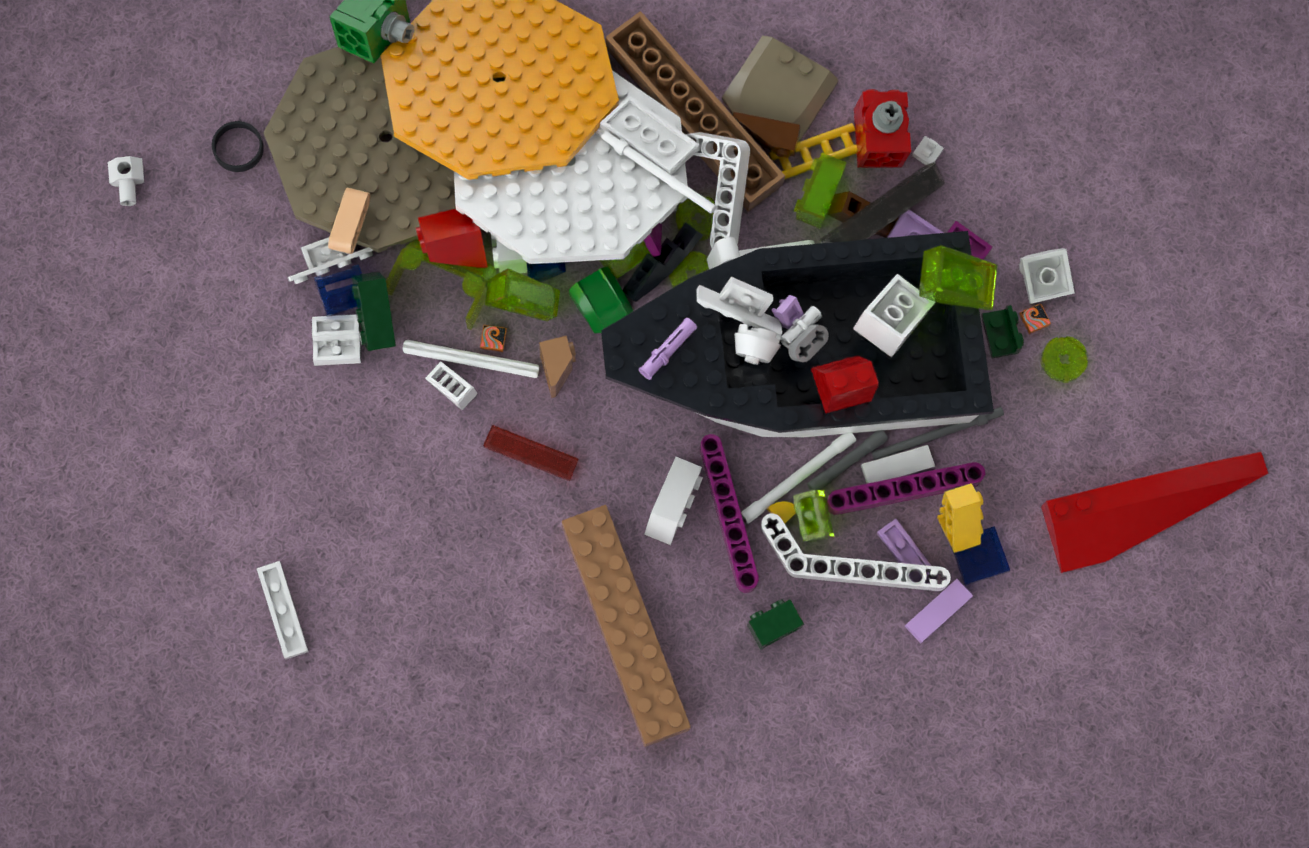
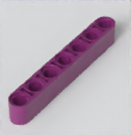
M708 434L701 441L700 454L736 586L741 592L750 593L755 590L759 581L757 569L722 442L717 435ZM706 443H714L717 449L715 451H707L704 445ZM717 464L722 467L723 471L716 474L711 471L710 467ZM722 486L726 487L729 494L721 496L717 493L716 489ZM725 509H732L735 516L733 518H726L722 512ZM737 531L740 533L741 539L738 541L731 540L729 533ZM738 553L746 555L747 562L738 563L735 560V555ZM743 576H750L754 583L751 586H745L742 584L741 578Z
M972 462L838 489L829 494L826 508L831 514L840 515L944 494L945 491L971 483L973 487H976L984 479L985 469L980 463ZM968 471H975L978 474V479H971L968 476ZM945 476H953L956 484H949ZM923 480H930L933 483V488H925ZM900 485H908L911 493H903ZM885 489L888 497L881 498L877 494V490ZM857 493L863 494L866 501L863 503L857 502L854 495ZM831 499H841L843 506L835 507Z

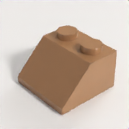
M567 336L539 342L540 358L551 398L557 396L572 371V363L576 362L573 342L568 343Z

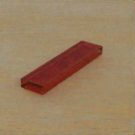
M495 425L491 426L483 448L569 482L579 461L576 457Z

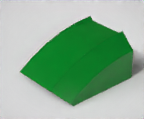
M608 266L600 268L579 282H576L569 289V296L594 334L601 333V330L633 312L626 295Z

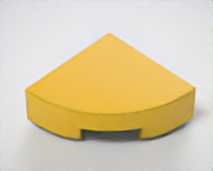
M785 501L774 503L767 508L771 514L778 515L784 524L801 509L799 506Z

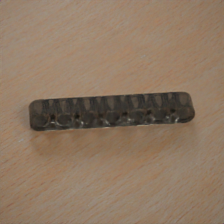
M929 163L911 174L823 236L819 242L831 243L866 240L945 184L936 163Z

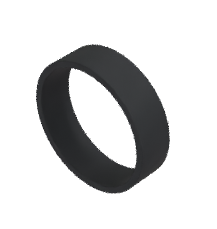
M243 121L226 123L213 136L212 151L215 159L221 167L228 171L244 172L250 170L262 158L264 146L257 129L249 123ZM244 128L252 131L258 137L259 150L251 161L243 165H229L219 159L216 154V145L219 138L228 130Z

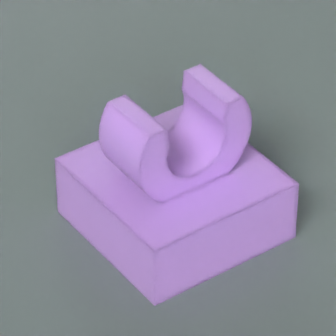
M791 295L785 300H780V306L777 309H772L775 318L779 319L782 327L790 329L793 321L799 319L804 314L797 298Z

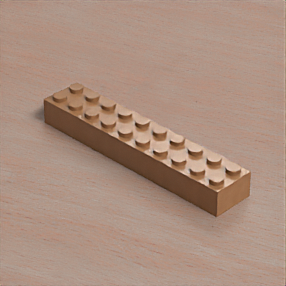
M641 11L606 36L607 50L642 91L680 117L682 133L686 135L702 132L740 139L748 143L750 156L743 207L748 212L783 186L785 175ZM714 142L713 149L717 152V144ZM734 146V154L737 156L738 148ZM701 157L718 177L720 160ZM731 169V176L734 179L735 171Z
M603 505L562 520V529L644 747L689 731L691 726L607 506Z

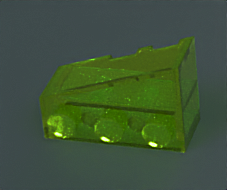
M821 153L819 159L814 158L810 168L813 174L810 179L806 178L802 188L804 195L802 199L797 200L793 210L796 212V220L821 229L847 162Z
M507 268L488 279L485 306L549 321L557 317L560 290L553 288L552 285L544 284Z

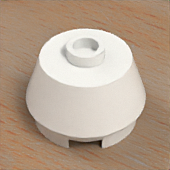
M740 324L738 332L735 333L736 354L745 357L744 361L756 365L759 362L769 363L781 346L779 345L781 336L763 328H751L750 330L748 325Z

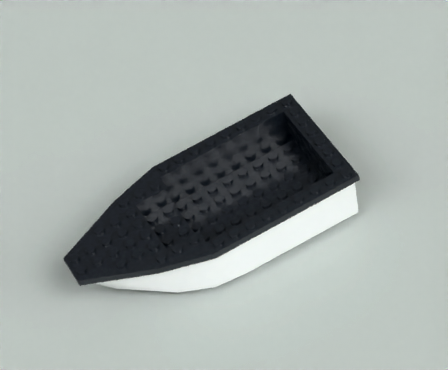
M968 231L760 248L690 277L601 330L606 379L693 411L716 423L761 437H813L970 423L979 415L993 414L994 412ZM898 274L935 303L902 346L891 357L853 328L867 307ZM733 277L772 294L773 302L765 311V314L774 318L772 309H777L780 306L779 301L785 300L789 295L797 298L804 314L811 306L816 307L821 312L822 318L815 325H821L827 329L828 340L807 362L792 360L789 355V348L785 347L781 343L782 340H780L779 345L781 346L769 363L759 362L758 365L744 361L745 357L736 354L735 333L738 332L739 325L743 323L732 317H726L716 310L703 307L697 302V288L701 285L720 294L729 279ZM685 318L692 320L696 324L697 329L668 359L667 365H662L650 380L645 378L639 372V368L652 356V351L658 349ZM782 327V335L789 329ZM854 356L870 360L879 383L872 401L825 413L811 368Z

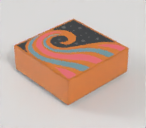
M1041 303L1019 314L1029 334L1051 324Z
M483 325L480 349L503 352L507 328Z

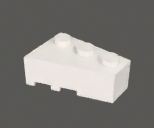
M675 457L651 512L644 535L671 545L678 526L682 528L687 516L684 513L685 509L691 508L695 498L692 492L694 489L698 490L703 477L699 476L702 467Z

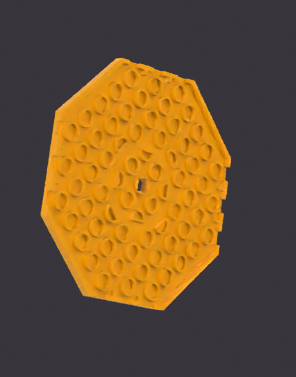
M432 0L410 23L414 26L411 40L408 43L400 41L391 43L381 54L394 137L468 180L478 179V176L492 174V177L511 174V171L522 169L525 172L542 170L543 166L557 165V167L567 166L600 128V122L619 106V98L602 26L556 0ZM502 77L505 79L503 82L498 83L493 80V78Z

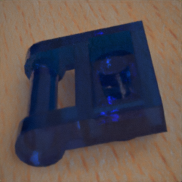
M358 264L351 266V269L321 277V275L314 277V282L327 317L358 308L357 302L353 298V284L326 291L325 288L327 285L350 279L353 275L362 274Z

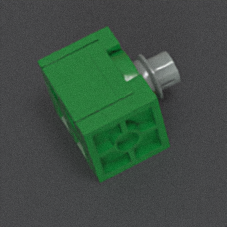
M344 0L329 16L338 47L372 63L378 60L386 50V46L397 41L408 43L414 33V26L409 24L410 17L405 0Z

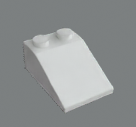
M897 274L867 307L853 329L892 357L935 302Z

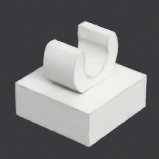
M925 136L912 156L931 168L944 148L931 138L929 139Z

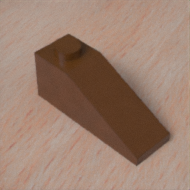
M733 112V117L745 131L771 152L776 153L778 157L782 158L795 157L800 135L799 124Z
M850 191L834 194L828 212L829 216L844 224L885 238L888 237L899 217Z

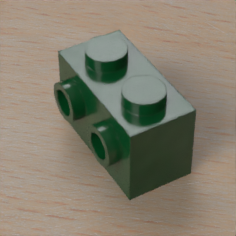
M783 599L778 600L770 605L772 609L763 613L760 610L750 616L751 620L748 621L747 626L760 650L803 627L804 623L791 599L786 602Z

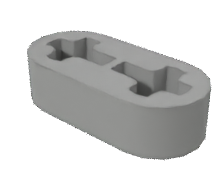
M815 324L808 326L791 343L789 347L790 358L799 362L810 360L827 342V329L824 326Z

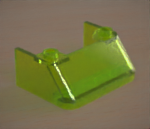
M418 239L411 241L399 253L386 280L388 294L393 295L405 269H416L421 265L422 261L463 278L462 288L464 293L474 298L465 318L467 329L472 330L496 280L494 266L487 263V268L430 262L427 253H422Z

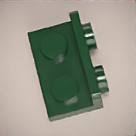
M1012 305L1006 306L1003 310L982 313L981 318L991 359L1018 354L1022 346H1024V339L1022 333H1018V315L1016 311H1013Z

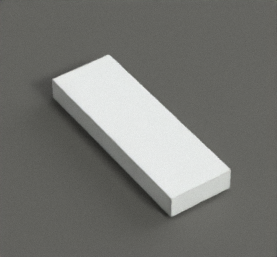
M926 445L863 463L861 468L868 484L934 469L935 464L930 449Z

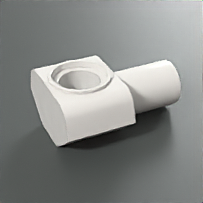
M128 156L109 161V184L119 186L120 204L123 206L135 205V185L144 182L142 158ZM131 168L127 174H121L123 169Z

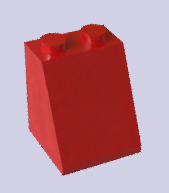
M456 209L418 217L419 227L415 228L422 253H427L430 262L477 268L488 267L480 227L473 223V219L465 213L461 214Z
M859 356L811 368L825 413L872 401L879 384L872 362Z

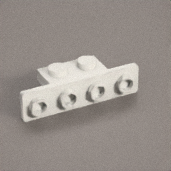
M329 237L301 247L308 270L287 277L288 281L294 280L295 284L308 280L307 275L316 272V275L319 276L330 272V266L337 264L341 268L351 264L350 259L359 256L360 260L373 256V250L368 247L353 254L329 249Z
M733 277L729 279L720 294L701 285L698 286L697 302L703 307L716 310L726 317H732L741 321L745 325L753 326L757 329L763 328L777 333L776 335L778 336L782 335V324L779 319L765 314V311L773 302L772 294Z

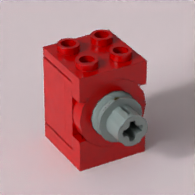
M869 89L862 92L854 107L857 168H902L911 153L910 132H908L909 117L906 111L908 108L907 92H900L897 89L887 92Z

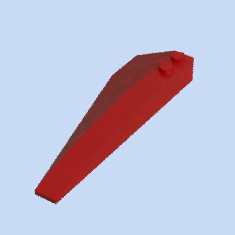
M1262 452L1180 468L1045 501L1041 509L1060 572L1064 573L1107 562L1267 475L1268 470Z

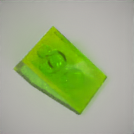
M942 245L926 250L923 254L919 296L938 303L993 310L997 264Z

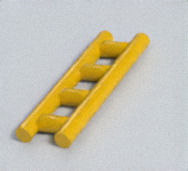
M853 123L798 142L796 152H800L804 161L803 164L792 167L788 158L778 157L773 152L769 153L770 159L772 161L779 159L783 167L781 172L785 175V180L857 153V144H853L849 133L854 132L855 127ZM841 136L845 148L833 152L829 140ZM820 144L825 156L813 160L808 148Z

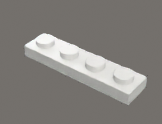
M278 561L257 568L285 660L309 652L281 562Z

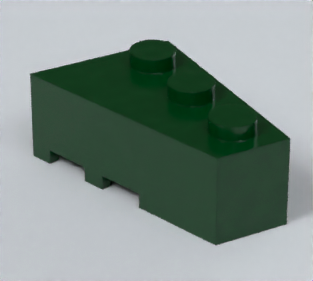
M379 271L351 276L353 298L356 300L358 309H355L357 322L361 323L362 331L359 332L361 345H365L368 351L395 347L396 342L386 278Z

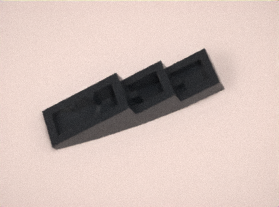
M685 222L673 241L666 237L661 245V255L653 257L649 253L646 254L622 289L623 292L635 302L640 300L676 269L703 235Z

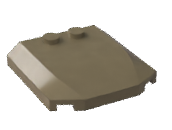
M762 35L722 96V101L726 103L732 116L733 112L799 124L800 135L798 142H800L839 80L825 67L777 39Z

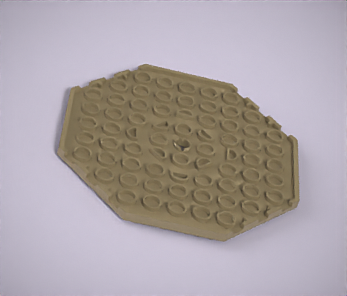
M335 47L302 60L263 132L296 219L331 233L346 188L369 192L371 194L370 204L357 244L366 248L369 247L379 253L388 250L387 248L399 243L402 245L418 239L415 229L419 227L418 217L456 209L454 171L394 137L381 56L375 63H372L339 47ZM390 133L392 136L391 141L385 143L380 140V136L382 137Z

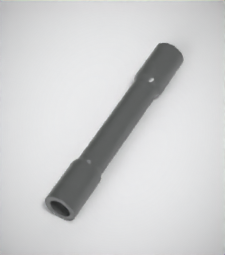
M883 430L876 431L845 457L810 480L807 486L813 494L818 493L830 484L833 479L869 452H873L888 440L887 435Z

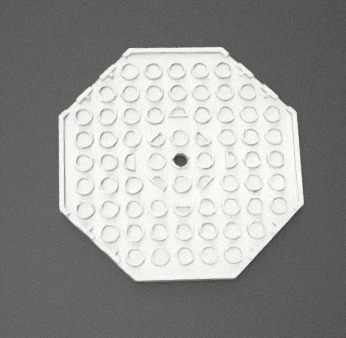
M612 71L619 105L627 97L631 96L682 132L679 116ZM601 128L593 134L571 161H574L575 164L572 166L557 167V165L543 166L542 170L525 172L522 169L511 171V174L493 177L492 174L480 175L478 179L468 180L454 172L456 210L461 214L465 213L473 219V223L484 231L492 233L498 238L500 243L511 251L515 250L529 264L624 259L637 243L640 244L652 232V229L658 223L661 224L673 212V209L680 202L683 203L687 197L626 155L622 156L616 152L613 146L601 139L602 134L605 132ZM684 163L672 176L688 186Z

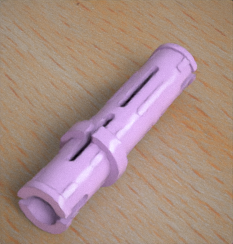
M685 318L658 349L652 351V356L639 368V372L650 380L662 365H667L668 359L697 329L696 324L689 318Z

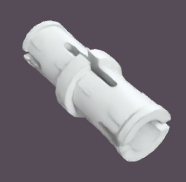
M811 306L802 317L793 321L790 329L781 336V343L789 348L791 343L808 326L815 324L822 318L821 312L816 307Z

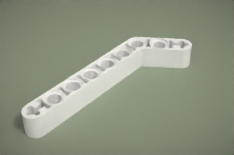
M768 514L762 520L761 529L788 574L792 577L942 591L950 583V573L943 567L803 554L778 515ZM768 521H771V523H777L776 531L780 535H778L774 540L772 538L775 537V532L772 528L767 529ZM786 540L791 544V548L788 551H782L778 548V543ZM794 560H799L803 563L804 567L800 571H794L791 569L790 563ZM822 562L827 566V571L821 574L817 573L814 570V565ZM845 564L849 566L850 574L847 576L839 574L837 568L840 565ZM871 567L874 571V576L871 578L864 577L861 573L862 568ZM894 569L898 573V578L895 580L887 579L885 571ZM912 571L919 572L922 578L921 581L912 582L909 578V573ZM926 572L930 573L928 577L935 578L937 574H941V578L945 580H943L941 584H937V580L929 579L928 584H925V580L927 577Z

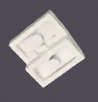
M356 314L312 317L314 366L361 363L360 325L357 322Z

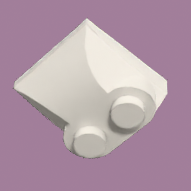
M1065 248L1048 250L1020 258L1019 269L1024 277L1030 304L1074 294L1067 250Z

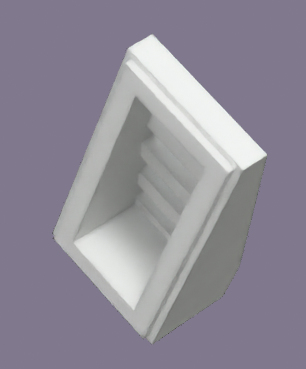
M441 361L425 378L461 410L477 395L472 385ZM445 371V376L437 382L436 379ZM452 377L453 380L446 387H443V385ZM459 383L460 386L452 394L451 391Z

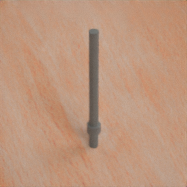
M1002 407L994 409L993 414L979 415L970 423L950 424L873 451L871 454L874 460L881 459L975 425L979 427L988 424L989 420L1004 416Z

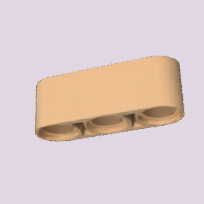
M346 188L329 237V249L353 254L370 204L371 194L369 192Z

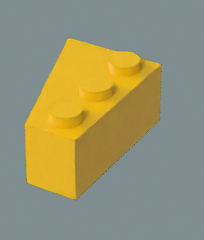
M972 483L945 491L941 502L944 507H940V515H937V519L954 553L981 545V534H983L981 505L984 504L981 493L975 491Z

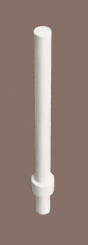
M607 131L602 134L601 139L613 146L614 150L620 155H626L709 213L715 211L716 205L632 149L628 142L623 139L619 140Z

